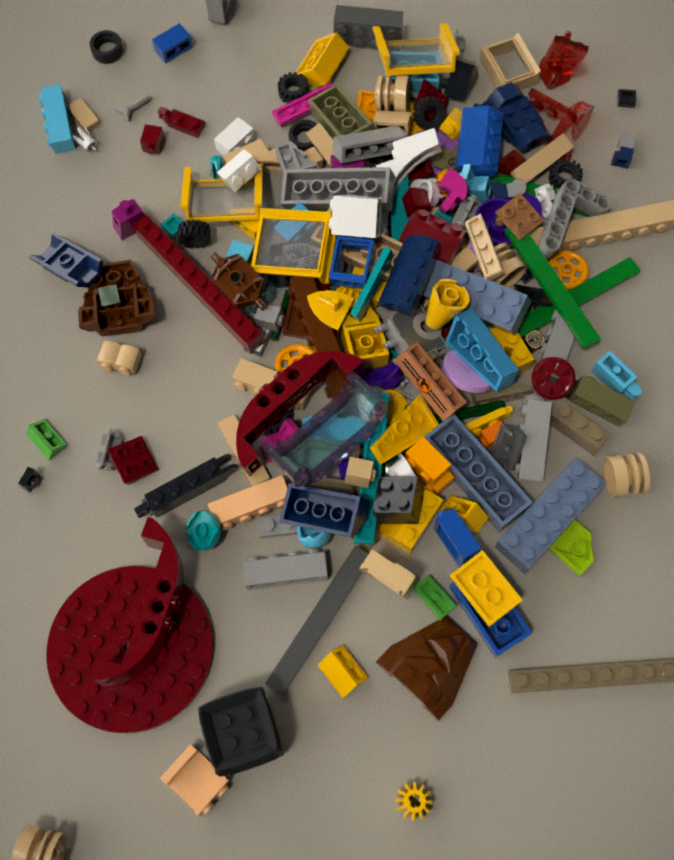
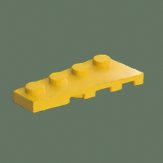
M421 394L407 406L370 447L380 465L418 442L439 425Z

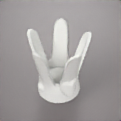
M78 127L77 130L84 141L74 135L72 138L84 146V149L88 152L96 150L97 141L91 137L87 128L85 127L88 135Z

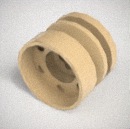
M384 75L378 76L375 87L377 111H383L384 105L385 111H390L392 105H394L395 111L408 112L411 90L410 76L398 75L395 83H393L392 76H387L386 81Z
M501 243L495 246L505 274L491 281L511 288L526 273L527 265L520 257H514L515 252L510 249L507 243ZM478 263L477 269L480 273H483L481 266Z
M642 452L628 453L624 458L621 455L605 457L603 463L604 481L607 483L606 488L611 497L626 496L628 491L632 495H637L638 493L645 494L649 491V467Z
M26 824L15 843L11 860H62L66 845V835L62 832L55 834L54 830H48L44 835L43 828Z

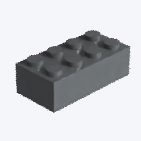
M336 5L333 21L334 33L337 32L348 46L378 49L373 27L380 26L385 41L402 40L404 11ZM401 46L387 47L390 51H400Z

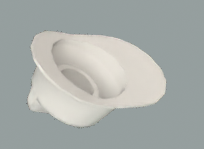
M417 179L410 185V187L426 189L431 207H435L438 204L439 198L444 197V195L440 194V188L437 184L429 180Z
M400 453L398 454L399 459L388 468L390 477L416 476L407 460Z

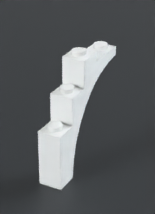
M435 128L393 142L394 149L391 151L394 159L378 164L376 167L391 168L395 175V194L404 178L417 165L427 158L442 152ZM381 211L380 233L389 237V211Z

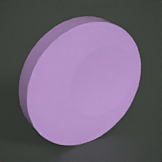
M453 350L446 354L441 369L453 386L470 393H483L492 388Z

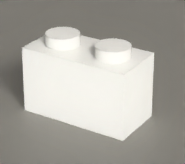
M238 117L214 138L216 150L226 155L253 142L255 139L254 129Z
M243 149L217 173L232 191L236 192L261 170V167L254 157Z

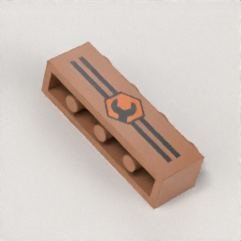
M418 341L405 349L395 360L396 364L443 421L455 414L467 403Z

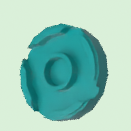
M202 510L194 512L189 517L186 524V529H188L186 537L190 546L199 551L212 549L217 544L221 532L220 523L216 515L211 511Z

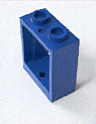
M337 236L328 278L332 285L364 288L373 269L377 249L374 240L368 237L360 239L353 236ZM344 248L368 251L364 275L339 273Z
M454 508L449 511L444 509L437 514L434 531L460 568L477 555L481 547Z

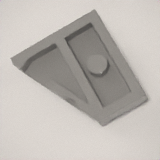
M292 141L274 145L283 175L284 169H317V163L309 160L307 154L299 150Z

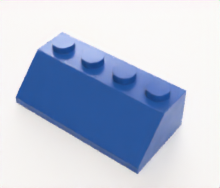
M491 106L464 107L462 109L455 168L462 171L464 164H471L475 176H489V178L498 172L503 112Z

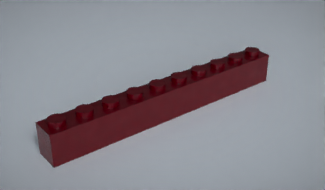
M147 214L132 224L137 237L250 354L265 343L262 332Z

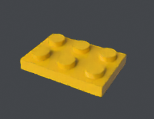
M483 550L449 576L489 627L522 601V598Z

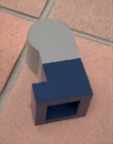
M625 132L621 134L617 144L618 151L614 152L611 166L629 168L635 145V136L632 133Z
M515 179L512 183L501 185L499 180L492 181L494 198L503 199L517 196L519 193L523 194L526 191L525 181Z

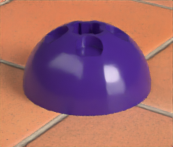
M493 198L486 200L479 205L475 212V216L480 213L483 216L494 247L501 243H507L510 247L513 246L504 233L507 226H498L495 223L497 218L495 212L510 201L507 199Z

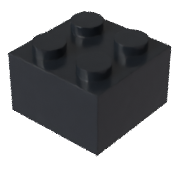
M418 476L379 477L372 513L380 524H419L424 487Z

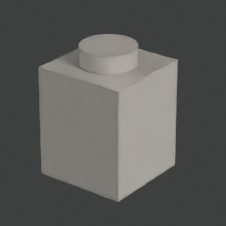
M267 304V308L264 307L265 310L262 311L258 307L254 317L257 326L279 332L280 327L285 323V315L282 308Z

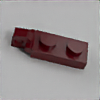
M160 107L157 111L159 118L163 119L168 127L196 138L199 137L206 125L205 121L176 109L169 110Z

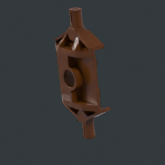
M214 252V256L211 255L210 258L216 263V267L211 280L238 308L256 304L262 311L265 310L264 307L267 308L268 305L261 299L267 284L265 280L239 254L221 258ZM241 275V279L238 282L232 281L234 276Z

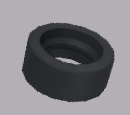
M99 31L90 39L89 45L92 56L100 63H114L123 54L121 39L113 31ZM111 42L116 44L110 51L102 52L97 50L103 43Z
M311 120L296 121L289 129V141H292L302 151L315 147L311 142L301 143L297 141L295 136L300 132L311 130L317 123Z

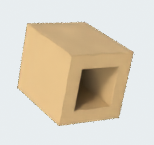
M350 457L344 483L368 488L369 482H374L376 470L372 469L374 462Z

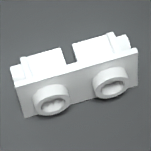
M550 183L534 189L536 198L541 203L542 216L545 223L553 205L551 200L555 199L553 186H550Z

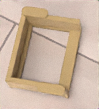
M519 33L501 42L486 47L481 46L479 59L496 88L510 82L518 85L520 89L538 83L541 70ZM517 49L530 72L506 80L493 56Z
M373 549L359 568L364 574H370L391 590L403 596L404 599L408 598L417 584L416 576L398 563H392Z

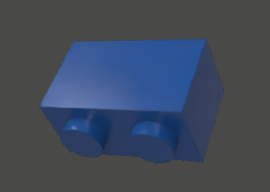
M180 23L152 39L154 51L165 64L193 48L191 35Z

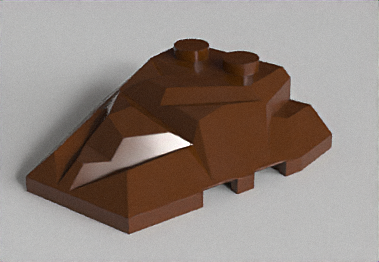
M131 260L104 263L101 276L84 293L83 306H80L78 310L79 328L88 332L96 331L100 336L140 331L143 328V324L149 323L155 318L154 301L151 295H149L145 284L141 281L140 275ZM117 284L121 303L102 307L98 288Z
M446 616L441 621L437 620L390 646L376 663L390 677L394 676L423 703L422 707L439 721L453 705L478 643Z

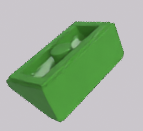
M45 418L28 426V437L48 460L55 457L68 446Z

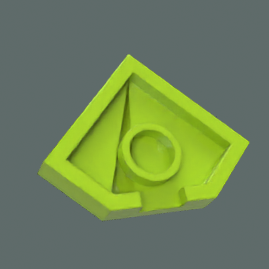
M576 520L571 523L548 549L579 577L594 561L591 547V532Z

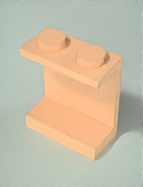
M191 744L160 777L198 816L206 815L214 807L212 802L218 796L221 798L229 790L227 785L230 783L225 776H217L212 763Z

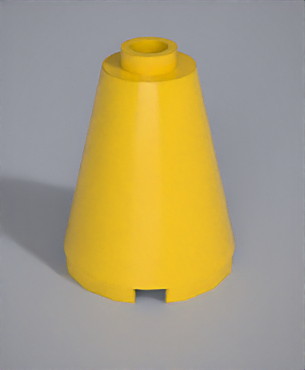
M440 279L432 288L425 317L426 325L433 330H439L451 321L455 315L461 313L470 301L466 288L458 286L455 280Z

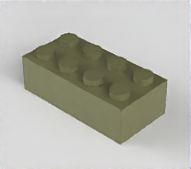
M338 83L308 100L312 116L323 126L332 139L335 136L374 130L373 123Z

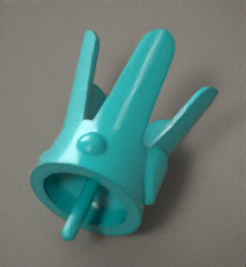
M218 155L210 158V176L213 170V179H217V171L224 167L223 157Z

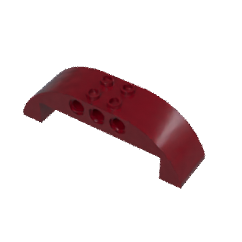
M340 351L316 352L293 362L284 371L280 370L269 384L266 383L259 389V393L245 408L236 433L238 459L249 477L264 464L259 454L251 445L334 370L352 385L365 373L364 362L360 357Z
M147 517L141 537L148 547L161 550L122 665L99 658L95 661L89 679L103 687L126 682L138 676L152 664L164 647L168 634L173 632L175 614L179 613L182 606L180 599L183 591L184 571L180 554L168 533L151 517Z

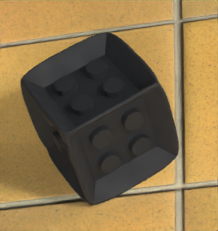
M263 687L238 691L198 707L204 741L217 776L223 777L224 775L246 771L284 755L276 724Z

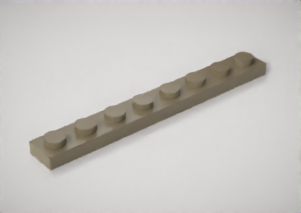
M674 659L509 671L510 693L674 682Z

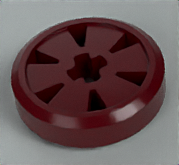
M547 357L535 365L531 375V382L533 388L540 396L556 400L570 393L575 384V372L566 360L560 357ZM551 373L558 376V380H555V383L548 380Z

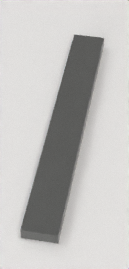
M355 545L265 683L267 686L282 696L285 694L363 573L359 568L369 553Z

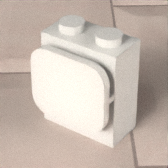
M357 195L333 196L330 202L332 218L329 221V228L332 230L331 234L368 238L379 237L382 198Z

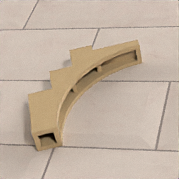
M261 139L223 156L224 165H226L244 149L254 157L258 164H263V172L273 171L282 173L275 150H270L268 145L264 144ZM315 147L303 151L307 154L309 160L317 163V169H323L324 158L317 152Z

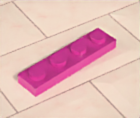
M332 82L273 110L272 116L280 128L310 114L311 110L308 100L332 87Z

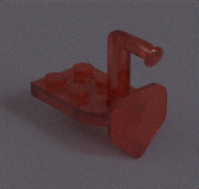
M569 30L563 36L555 35L545 56L540 60V77L548 90H553L568 83L572 73L577 70L588 52L589 46L570 40L572 33Z
M531 88L528 93L530 102L537 111L546 112L547 116L553 120H556V118L561 120L551 135L552 139L548 140L545 146L561 134H565L569 127L573 128L571 136L574 141L580 137L594 109L592 105L582 101L568 108L534 88ZM582 109L584 112L578 118L576 114ZM564 154L559 159L565 158V161H567V158H569L571 162L572 154Z

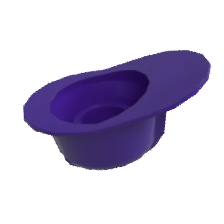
M390 362L387 365L367 372L361 378L360 383L363 386L376 384L381 389L389 390L400 385L402 381L404 382V377L401 374L400 367Z

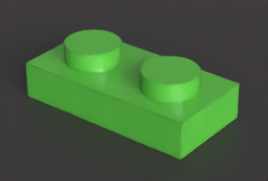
M427 576L413 588L416 595L440 621L456 608V604L430 576Z

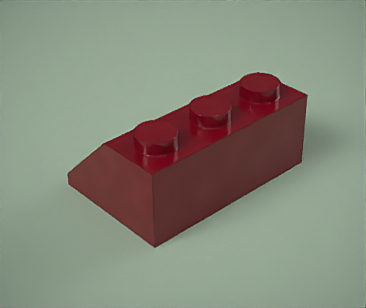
M417 208L410 216L399 238V242L403 243L405 237L416 235L437 239L441 248L437 260L450 264L462 248L468 230L460 225L450 223L442 217L430 214L424 209Z

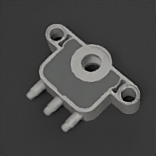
M420 302L413 317L394 311L384 324L378 325L373 329V332L376 334L384 332L389 341L383 344L384 349L394 347L398 355L417 341L427 353L436 352L441 356L439 367L441 371L443 360L446 354L451 351L441 335L442 328L433 330L426 325L425 317L427 312Z

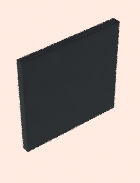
M514 285V290L528 295L531 303L534 304L533 310L537 308V303L552 305V302L542 288Z

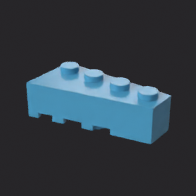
M473 308L455 315L445 344L496 392L513 385L519 371Z

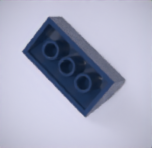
M423 235L405 237L378 301V306L411 317L414 316L441 250L439 240Z
M289 483L279 522L353 538L366 521L370 501L360 496Z

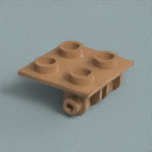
M521 193L495 212L497 215L495 223L498 226L506 225L518 240L522 239L544 221Z

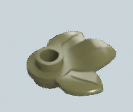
M441 146L442 152L438 153L437 157L431 158L432 164L438 169L452 168L458 173L460 170L455 168L458 146L452 151Z

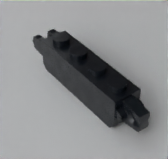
M229 453L217 459L213 457L144 495L145 498L141 500L142 504L135 507L134 511L138 518L148 514L149 516L155 515V517H160L223 483L226 480L225 477L236 471L238 466L237 464H231L221 469L220 466L232 459Z

